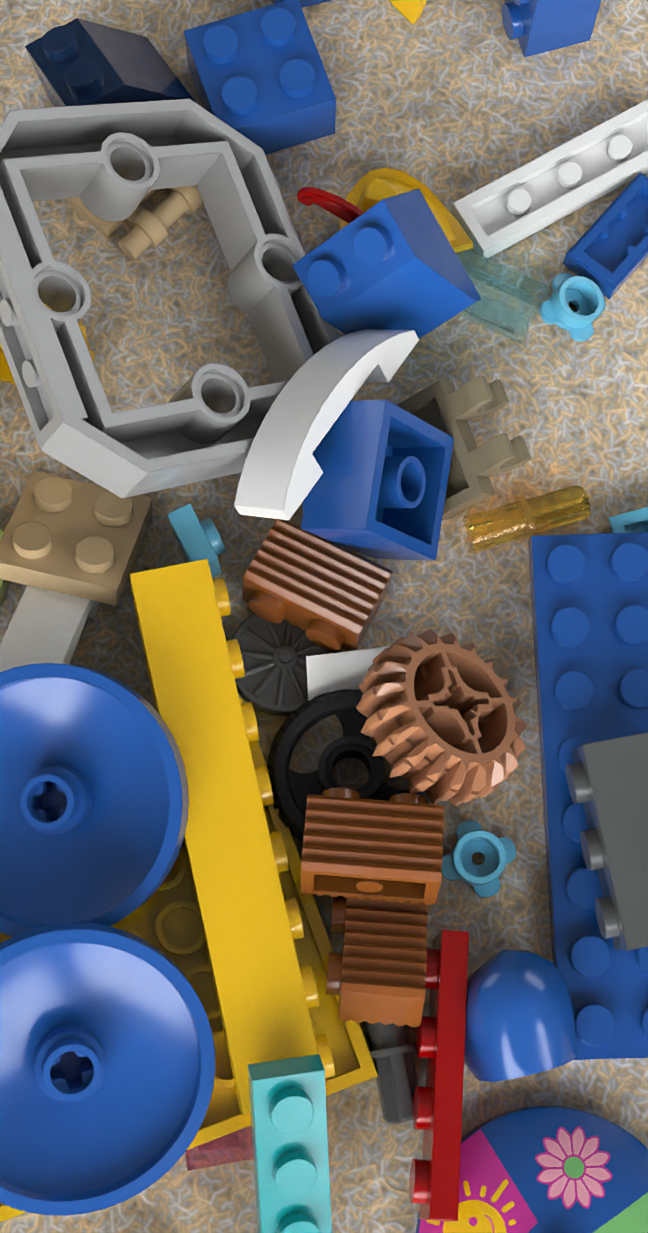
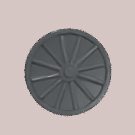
M253 613L239 625L231 639L238 640L245 677L235 679L237 692L246 702H251L253 707L260 711L277 716H289L300 705L308 701L306 656L342 652L340 648L339 651L333 652L317 646L308 639L305 631L299 626L292 625L287 620H283L279 624L271 623Z

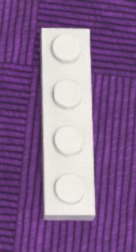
M648 99L454 202L451 214L459 221L473 242V249L480 260L488 259L627 184L640 172L642 174L647 173Z

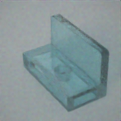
M464 250L456 253L481 297L480 301L458 315L523 344L550 287L473 251Z

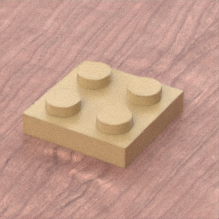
M32 470L0 540V579L117 606L149 524L153 498L136 495L122 499L100 485Z

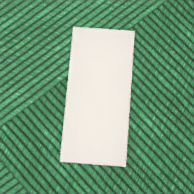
M387 647L306 656L308 700L335 690L360 689L358 685L364 680L368 668L373 664V659Z

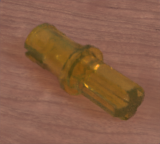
M573 485L530 499H526L523 494L516 495L514 502L487 511L484 510L463 516V522L468 539L473 543L471 544L474 554H478L512 541L515 542L525 538L529 541L530 537L537 536V533L587 519L591 511L589 499L584 488Z

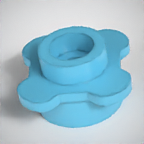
M560 273L552 280L553 292L550 299L540 305V316L545 323L549 325L556 324L561 329L569 331L573 340L577 342L587 341L594 333L593 321L605 309V299L600 288L592 280L583 276ZM569 303H572L576 306V312H573L569 308Z
M465 821L456 829L458 840L450 854L442 857V875L449 881L459 879L473 886L476 895L479 897L488 898L499 891L500 882L498 878L503 872L505 865L515 859L516 847L507 837L498 838L490 832L483 831L477 821ZM474 853H481L484 857L483 864L475 865L472 862V855Z

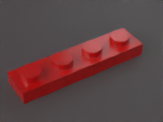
M441 930L433 940V948H427L425 987L430 989L429 1016H422L421 1024L417 1026L416 1035L417 1058H427L426 1087L416 1086L413 1100V1128L424 1130L422 1159H412L409 1178L410 1203L420 1204V1220L458 1221L469 932Z

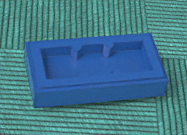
M641 172L566 253L563 264L575 274L586 277L596 283L602 294L609 300L648 257V178Z

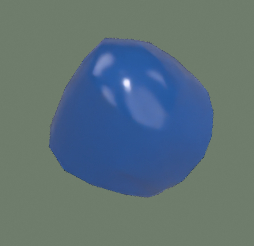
M503 949L492 956L467 979L464 1062L478 1081L496 1082L529 1076L562 1066L577 1058L572 998L561 973L551 961L528 950Z

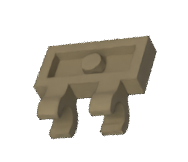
M479 376L465 383L458 390H455L453 382L438 380L397 404L398 407L454 438L442 520L449 519L495 495L489 477L515 469L531 460L523 436H517L509 440L508 435L502 433L477 447L468 420L493 413L509 403L501 380L497 379L488 384L485 376Z

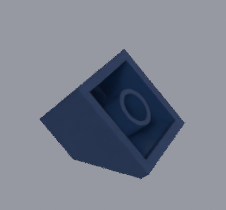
M76 18L63 26L52 28L43 37L25 46L43 88L54 107L191 99L196 103L145 36Z

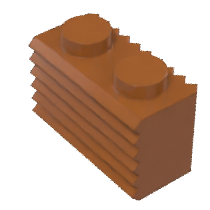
M276 519L262 546L258 549L255 558L252 559L250 567L244 574L242 598L260 618L276 624L287 620L292 625L299 626L305 631L309 640L323 649L333 652L339 651L340 648H344L346 651H354L358 649L388 593L393 571L334 542L307 532L288 520Z
M330 788L325 790L322 795L308 794L301 861L300 892L305 895L314 893L318 896L327 894L331 897L341 895L347 899L356 897L360 900L369 898L374 901L383 899L387 902L396 900L400 903L410 901L414 904L421 902L427 905L435 904L442 877L444 805L429 804L425 797L412 793L396 794L391 796L388 801L362 799L358 792L347 788Z
M341 895L333 897L330 934L343 935L342 953L329 952L326 994L339 995V1020L343 1022L353 1020L356 1023L366 1021L370 1024L380 1022L385 1026L391 1023L399 1027L406 1024L412 1028L420 1026L426 993L427 904L423 902L414 904L410 901L400 903L396 900L387 902L383 899L374 901L369 898L360 900L356 897L347 899Z

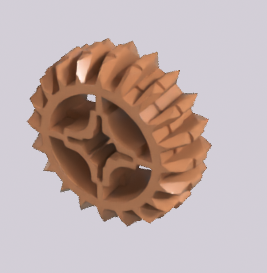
M431 629L417 635L410 633L405 638H399L389 648H385L373 659V664L368 668L364 680L358 685L363 695L356 709L368 718L360 732L373 737L377 743L372 756H384L391 765L389 778L396 776L405 777L409 793L414 794L426 791L432 804L448 800L454 806H457L461 803H468L471 800L474 801L479 797H486L499 788V784L512 775V771L519 766L517 762L519 755L526 749L520 735L527 725L521 718L515 715L521 701L509 696L506 686L510 679H500L492 670L493 659L481 660L477 656L474 643L460 646L452 632L443 637H439Z

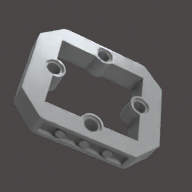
M191 99L9 110L0 125V344L39 449L122 499L241 473L257 431L284 386L314 354L329 343L340 338L335 327L323 320L292 266L306 254L302 247L300 234L293 225L280 193L279 182L272 173L264 150ZM197 185L231 271L227 281L229 295L234 304L244 313L248 314L275 383L249 388L243 377L233 368L223 364L209 363L200 367L168 403L112 413L78 324L90 307L92 299L90 287L83 275L74 267L61 261H54L32 202L80 197L85 207L95 216L105 221L119 222L127 219L135 211L149 190Z

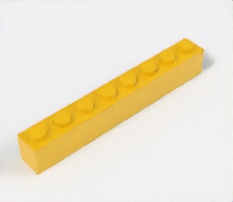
M208 559L131 573L130 587L155 709L171 731L185 766L189 808L183 842L240 1112L243 1115L251 1114L248 1064L319 1054L325 1070V1078L335 1076V1068L326 1034L314 1036L309 1008L319 1006V997L311 966L299 967L293 940L304 938L302 920L295 897L284 899L278 873L289 870L287 854L281 832L269 833L263 807L274 805L273 793L266 766L254 768L249 742L259 740L256 716L251 702L240 704L235 679L245 677L242 654L237 639L226 641L221 617L231 615L226 584L223 577L212 579Z

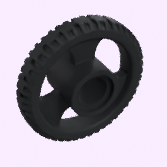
M360 689L335 690L306 701L287 717L271 744L267 768L273 793L274 809H279L280 813H278L280 820L286 828L289 827L291 834L302 843L304 839L307 795H322L327 789L343 788L334 780L332 769L338 761L344 758L359 759L368 768L369 780L360 788L351 789L358 792L362 799L388 801L393 795L409 793V790L395 789L383 781L385 772L383 757L372 756L376 746L370 742V736L360 732L368 719L356 709L363 695ZM335 715L342 725L343 737L334 740L325 748L319 760L318 770L311 773H298L290 770L289 764L292 753L303 734L322 719ZM426 791L414 793L425 797L430 804L431 801L429 800Z

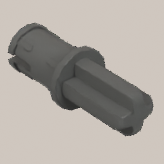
M366 1022L371 1049L369 1052L378 1074L376 1081L383 1118L386 1123L390 1124L412 1121L414 1093L416 1086H418L412 1051L416 1050V1042L410 1043L407 1025L399 1027L391 1023L385 1026L380 1022L375 1024Z

